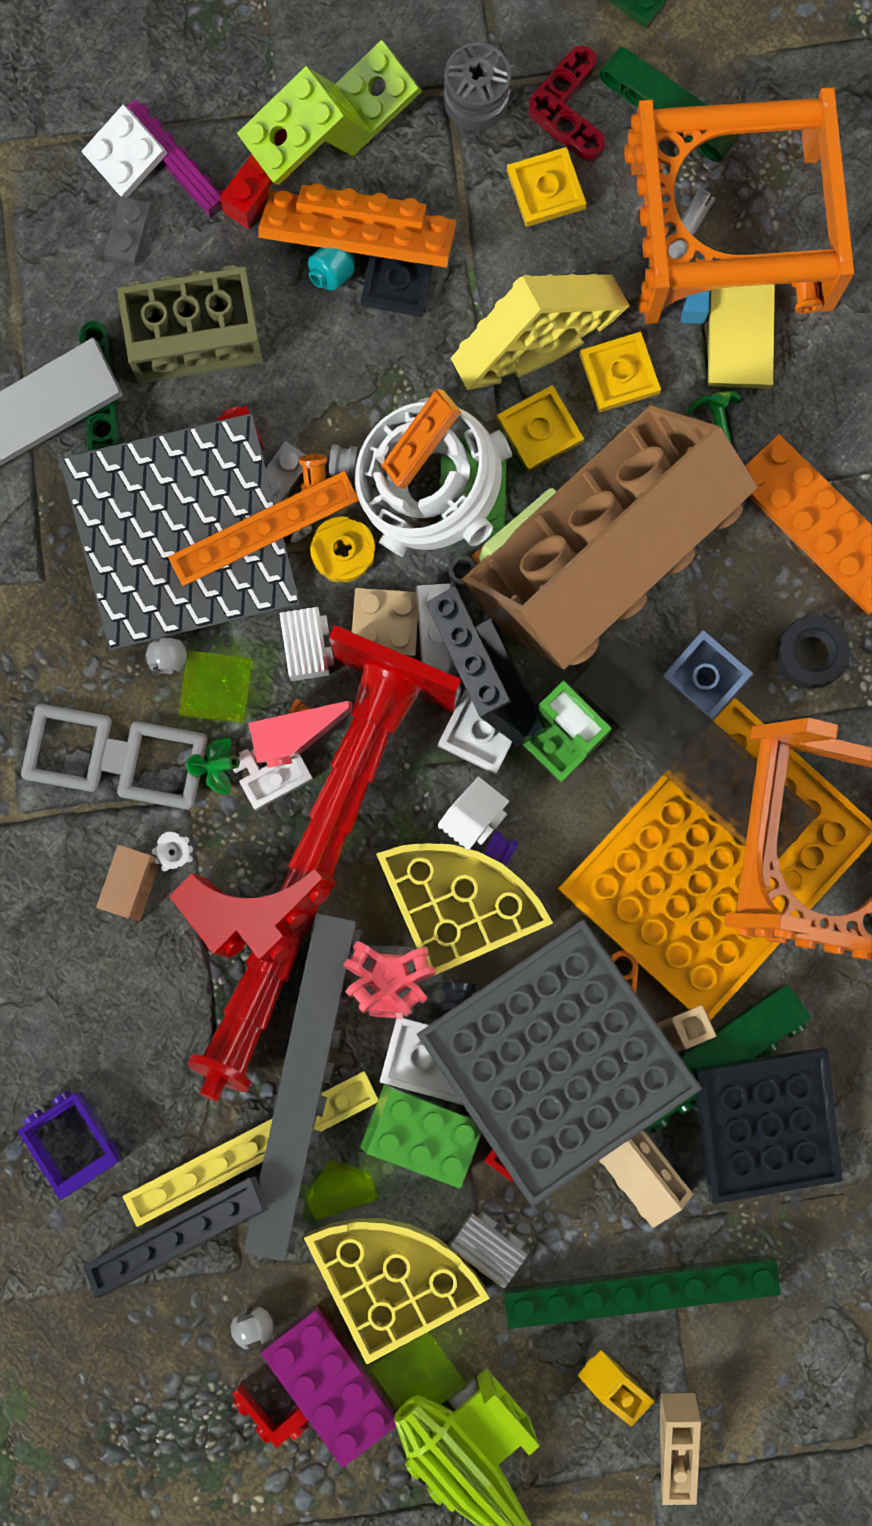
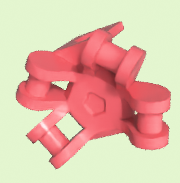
M359 941L355 942L353 946L355 952L350 960L346 959L343 966L361 978L350 985L345 992L349 997L354 996L360 1003L358 1008L362 1013L369 1011L370 1016L403 1019V1016L407 1017L412 1013L410 1009L418 1002L423 1004L428 999L419 986L415 984L436 974L434 967H429L427 961L429 951L427 947L415 949L406 955L377 953L369 946ZM366 958L374 961L369 971L362 967ZM414 962L416 971L410 975L407 964ZM370 985L375 994L370 995L365 988ZM407 988L409 989L410 992L407 993L403 998L399 997V995L402 992H404Z

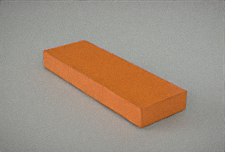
M436 389L381 465L398 488L406 489L461 414L460 409L444 390Z

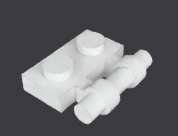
M246 749L239 753V767L233 769L235 773L245 768L248 769L250 775L239 782L255 811L313 780L300 755L291 757V764L270 768L266 766L259 770L256 764L257 760L254 749L251 751Z

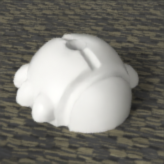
M166 832L159 837L157 841L158 846L152 849V854L157 856L155 863L162 864V871L175 869L178 866L181 867L186 862L193 860L192 856L189 855L193 851L192 846H188L189 838L179 837V834L175 832ZM170 849H173L175 852L172 856L169 854Z

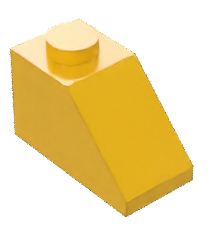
M602 1350L590 1358L578 1374L579 1378L599 1401L631 1427L655 1402Z

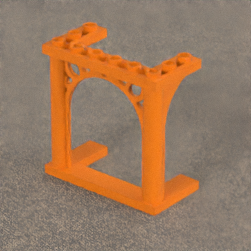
M834 87L821 88L817 98L653 109L652 100H640L637 113L631 116V129H628V144H625L624 156L625 163L631 164V175H638L637 193L638 196H643L644 206H640L641 227L646 226L647 237H643L642 248L644 258L649 257L650 268L646 269L645 281L642 282V294L638 295L639 313H644L645 324L658 323L661 312L665 307L687 296L715 289L821 281L818 284L819 299L823 301V309L820 312L833 311L854 276ZM803 130L802 142L805 163H817L819 157L821 161L830 249L731 255L713 250L691 235L678 215L674 200V184L681 164L695 148L710 139L723 135ZM692 135V141L685 143L683 138ZM663 140L671 141L678 147L679 155L675 157L665 155L660 150L658 143ZM662 164L669 166L670 172L668 174H662ZM667 196L670 201L663 202L662 197ZM672 224L675 227L676 233L668 236L665 240L669 227L665 226ZM676 241H685L688 244L687 253L680 258H672L668 252L669 247ZM699 252L704 257V260L696 258L695 262H690L694 253Z
M812 718L752 726L751 740L760 742L737 909L736 913H726L724 926L737 929L736 935L750 938L763 937L766 938V941L786 944L787 939L795 940L796 947L815 949L816 944L824 945L823 952L844 955L845 949L852 951V957L872 960V935L865 930L863 925L865 914L869 913L872 915V896L865 904L847 914L829 916L817 913L803 905L789 890L781 874L777 857V836L789 749L872 768V748L837 740V724ZM771 878L775 882V889H770L767 891V887H771ZM777 896H782L785 899V907L782 912L772 903V900ZM793 910L799 913V918L791 916ZM822 919L825 920V926L823 928L820 924ZM853 922L855 930L847 929V923Z

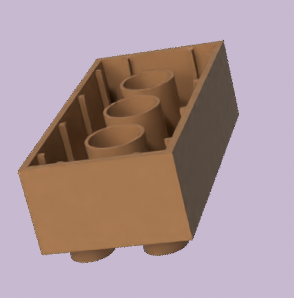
M650 405L526 519L494 554L487 555L462 580L504 635L564 670L568 665H576L590 658L599 646L598 637L616 620L627 619L638 613L647 601L646 592L664 575L675 574L687 567L695 556L694 547L712 530H720L734 523L742 513L743 507L741 503L758 486L720 426Z

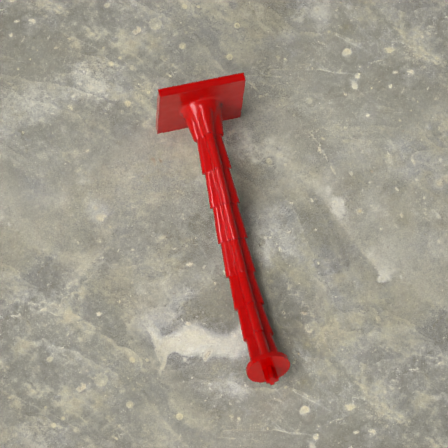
M334 625L329 639L336 662L363 673L351 713L354 719L330 764L333 768L309 814L311 820L288 864L290 870L279 892L303 879L314 868L330 874L333 878L347 833L352 834L368 784L374 781L390 733L394 734L417 697L454 712L460 701L462 679ZM319 904L307 914L306 920L300 926L291 930L298 941L291 947V952L285 959L274 964L259 960L253 951L250 953L245 963L248 967L222 1012L226 1015L203 1055L192 1054L187 1062L191 1069L206 1077L199 1092L200 1095L218 1102L224 1087L240 1092H248L250 1090L252 1081L245 1076L261 1031H266L282 985L284 981L288 982L305 933H310Z

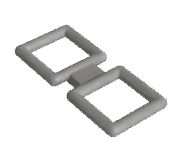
M38 704L35 707L21 770L23 779L94 792L98 789L101 772L120 775L117 793L122 798L186 810L194 807L200 777L196 778L187 773L183 796L134 787L132 782L142 735L192 744L191 755L199 754L204 758L208 741L204 733L135 721L131 724L128 741L125 742L108 739L112 720L107 715L47 704ZM46 718L97 727L87 778L36 769Z

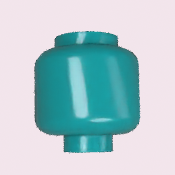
M337 248L318 249L308 260L310 281L318 288H324L329 291L338 289L354 273L355 260L353 254Z

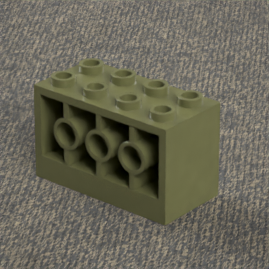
M230 265L223 267L220 271L209 273L206 271H195L190 273L189 276L180 278L164 276L157 279L156 282L142 283L134 281L127 283L125 287L117 288L128 361L139 384L264 363L252 292L245 267Z

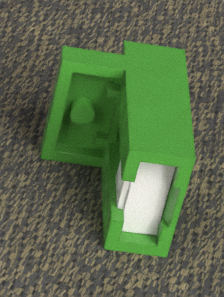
M562 681L539 704L538 713L547 731L523 744V746L561 783L607 739L612 728Z

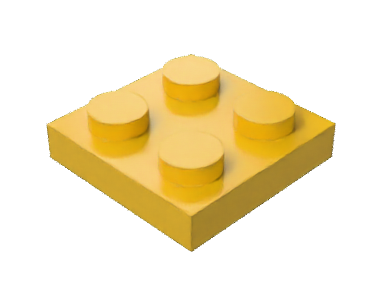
M567 147L507 165L506 171L526 227L586 209V201Z
M641 332L580 350L579 355L599 413L660 394L661 388Z
M553 385L497 414L500 426L505 434H507V438L527 472L536 469L584 442V437Z

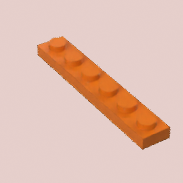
M345 471L168 556V559L182 587L358 502L359 499Z

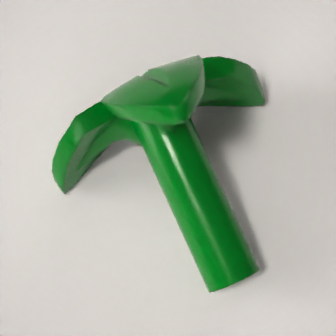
M723 391L703 396L692 403L687 410V415L689 416L693 411L702 406H708L712 412L714 425L720 426L731 442L724 408L727 407L729 401L740 403V395L732 391Z
M222 738L211 743L206 750L207 761L199 754H192L186 760V769L190 775L198 778L205 772H208L206 784L213 791L224 795L231 793V783L227 774L223 771L236 769L240 765V760L237 756H229L231 739Z

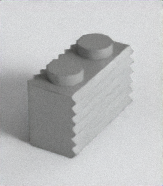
M471 1211L449 1242L448 1247L502 1288H505L528 1255L527 1251L523 1249L525 1242L511 1231L504 1235L495 1227L498 1222L484 1211H481L479 1215Z

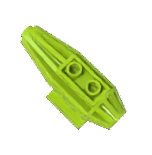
M487 1368L476 1377L480 1389L455 1411L420 1395L411 1397L398 1409L394 1421L406 1454L407 1461L405 1466L416 1480L420 1478L424 1480L429 1486L427 1488L428 1493L439 1506L444 1503L451 1512L456 1510L476 1526H531V1522L499 1464L520 1446L530 1455L540 1445L530 1417Z

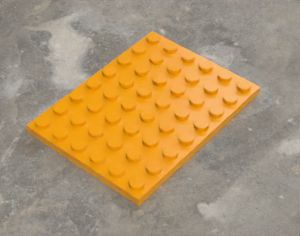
M736 698L723 709L558 888L567 899L621 949L632 953L636 957L638 964L687 1010L703 1005L710 1021L780 944L766 941V938L763 937L750 938L736 935L737 929L724 926L726 913H736L749 824L760 745L759 741L751 740L752 726L764 725ZM789 749L777 836V857L781 874L789 890L803 905L812 909L872 842V821L793 749ZM771 878V887H767V891L770 889H775V882ZM777 896L772 900V903L782 912L785 907V899L782 896ZM793 910L791 916L799 918V913Z

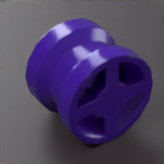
M495 830L483 854L507 867L519 842L514 839L507 840L503 838L501 832Z

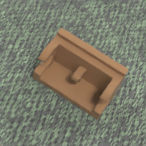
M118 845L96 908L140 922L160 864L155 863L156 857Z

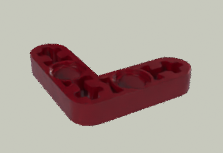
M580 45L573 48L532 94L529 99L528 113L536 124L578 157L592 162L598 160L604 152V135L566 105L595 69V52L588 46ZM584 58L587 59V65L581 64L577 68L575 75L572 71L576 67V61H581ZM564 78L570 82L571 87L568 90L559 91L554 87V81ZM544 103L548 104V110H537V104L541 106ZM551 115L555 116L552 122L550 121ZM565 119L570 120L574 123L575 129L568 133L563 132L558 128V123ZM580 130L583 131L582 137L578 136L579 133H580ZM592 141H595V142H596V147H595V148H594V147H590L589 149H586V148H585V143H586V142H587V143H591Z

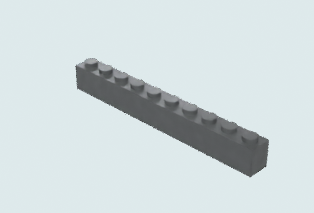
M316 913L259 1180V1186L269 1210L251 1219L244 1250L246 1254L285 1262L288 1253L294 1254L298 1233L292 1232L295 1218L301 1219L306 1199L300 1198L302 1184L309 1185L313 1167L312 1164H307L309 1150L316 1151L320 1133L319 1130H314L316 1117H323L327 1097L321 1096L324 1082L330 1083L334 1063L328 1062L330 1050H337L341 1034L340 1029H335L338 1015L344 1016L348 996H344L342 993L345 982L351 983L353 973L346 969L343 964L346 959L350 960L351 950L354 949L355 942H360L362 930L356 929V921Z

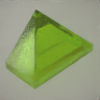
M333 1159L330 1160L305 1195L315 1221L379 1199L370 1173Z

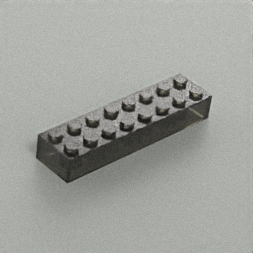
M617 636L575 681L571 689L614 731L745 847L757 759ZM784 785L777 836L778 859L818 815L817 812L786 785Z

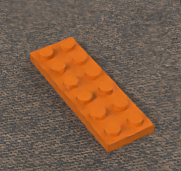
M778 434L745 466L758 486L749 498L869 615L872 612V525Z

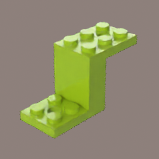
M381 40L336 84L308 66H305L237 134L272 182L279 185L325 141L354 156L411 103L422 90L389 46ZM383 79L385 81L384 92L379 96H374L372 93L373 84L377 80ZM280 129H285L287 132L286 141L282 145L277 146L274 139L275 134Z

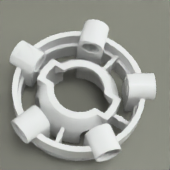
M429 398L402 406L384 417L367 436L355 464V486L360 504L372 523L384 533L379 543L401 557L405 556L409 548L421 550L438 549L452 545L463 538L470 546H477L483 543L493 531V526L486 517L493 508L500 490L502 479L501 462L512 457L509 444L500 430L490 434L475 417L460 409L461 414L458 416V420L447 431L431 453L444 454L450 457L456 465L457 472L450 471L445 484L439 491L432 496L420 499L419 503L411 497L408 486L406 489L398 488L381 465ZM463 435L472 457L479 463L477 477L468 496L464 491L469 481L470 463L466 449L460 441ZM372 485L377 486L381 494L374 499L372 496ZM390 505L397 512L416 518H429L441 514L444 519L427 527L413 528L406 521L386 511L385 508Z

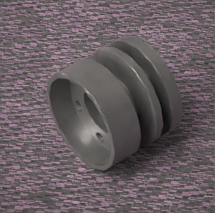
M478 42L467 44L454 51L446 63L444 73V103L446 112L454 123L464 129L474 131L489 129L499 123L507 112L511 79L509 62L501 51L488 44Z

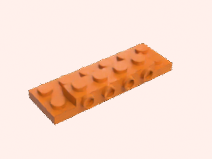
M320 183L310 186L302 184L299 195L291 194L288 191L271 190L259 224L258 238L321 248H337L346 252L447 268L456 229V220L440 215H426L427 204L419 203L414 198L397 200L388 198L382 193L366 195L357 193L351 188L335 190L328 189Z

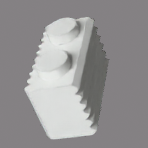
M318 607L279 613L290 680L297 681L328 676V667L334 666L332 648L325 647L323 635L329 634L327 616H320Z
M478 776L452 804L438 823V827L443 829L444 833H448L449 837H454V841H459L460 845H464L465 849H470L476 841L482 845L506 817L507 813L503 809L509 800Z

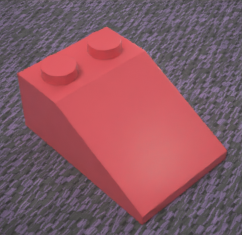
M345 701L248 723L257 763L266 762L268 768L291 764V757L303 753L351 714L354 702Z

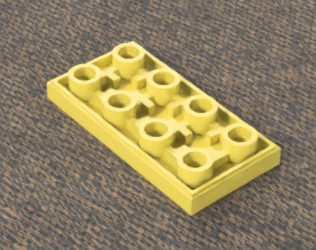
M775 284L710 290L708 386L772 388Z

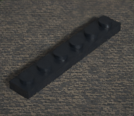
M251 1177L84 1265L83 1267L94 1298L104 1297L269 1210L257 1178Z

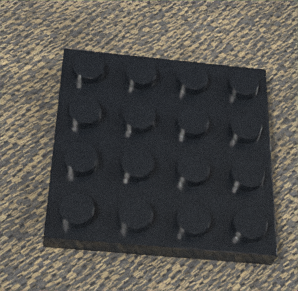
M821 1047L694 1069L695 1079L702 1087L697 1092L708 1194L712 1204L843 1181L829 1051L826 1048Z

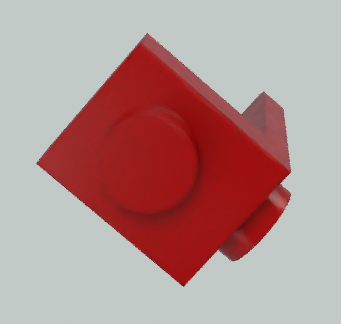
M241 1383L235 1387L232 1393L235 1397L233 1403L237 1410L244 1417L250 1415L257 1424L255 1430L260 1438L267 1444L272 1442L276 1448L289 1437L294 1441L309 1427L306 1423L308 1421L298 1406L275 1425Z

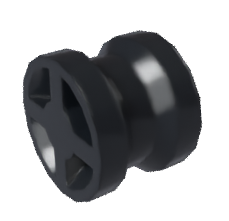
M443 983L442 990L445 992V1000L442 1002V1010H452L471 997L475 991V984Z

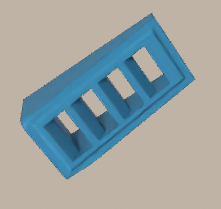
M700 255V260H704L703 255ZM710 291L687 296L680 322L702 324L706 322L710 311Z

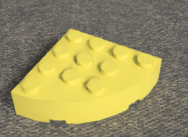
M612 274L524 275L513 283V288L505 297L496 302L495 308L477 324V329L470 337L460 343V348L451 357V360L467 390L501 383V377L515 372L518 378L570 353L584 344L582 337L595 328L599 332L602 331L630 305Z
M425 843L402 845L376 854L416 948H428L429 956H427L429 967H434L436 973L434 976L553 924L540 899L523 880L502 863L478 851L451 844Z
M355 1218L330 1223L306 1233L304 1237L366 1364L490 1299L487 1289L475 1270L462 1257L452 1251L448 1244L435 1235L413 1225L384 1218Z

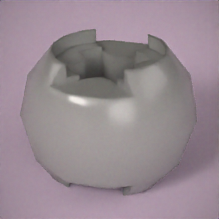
M160 638L159 642L153 640L148 645L146 651L147 663L150 669L157 673L173 674L174 670L180 672L185 667L187 661L186 648L182 641L177 639Z
M255 1307L256 1310L252 1311L251 1314L244 1315L241 1312L233 1317L230 1325L231 1335L235 1343L243 1349H249L248 1346L253 1344V1342L261 1341L263 1344L271 1339L274 1331L273 1320L268 1311L261 1307Z

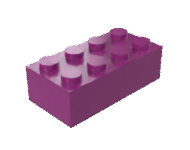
M318 1304L263 1346L260 1352L261 1356L342 1468L396 1427L394 1421L396 1411Z

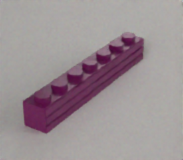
M137 100L128 104L126 107L134 113L168 152L160 162L210 218L222 210L220 200L222 191L219 188L215 189L211 185L212 181L208 175H202L198 164L193 159L190 161L186 157L187 153L184 148L174 143L175 139L168 131L165 133L162 130V124L156 117L152 118L149 115L150 111L144 103L140 105Z

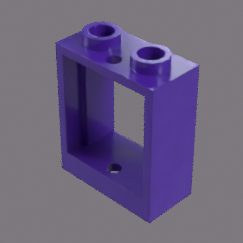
M69 1090L62 1093L51 1101L54 1107L45 1113H42L41 1109L35 1111L23 1119L25 1126L17 1131L60 1200L68 1197L123 1160L120 1152L81 1091L72 1095ZM73 1106H76L104 1150L105 1155L66 1180L36 1131Z

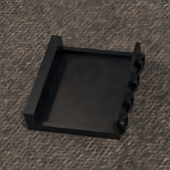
M456 586L426 602L479 717L518 747L545 733L547 729L495 622L490 618L475 627Z

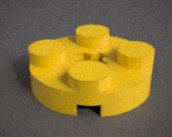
M334 517L322 523L317 529L311 542V557L316 569L331 582H351L362 577L372 567L375 555L374 538L370 530L363 523H358L355 520L349 519V517ZM339 542H343L345 546H352V549L348 551L349 555L347 557L334 553L338 549L337 544Z

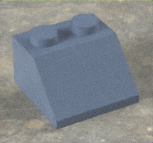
M703 630L659 680L710 723L754 674Z

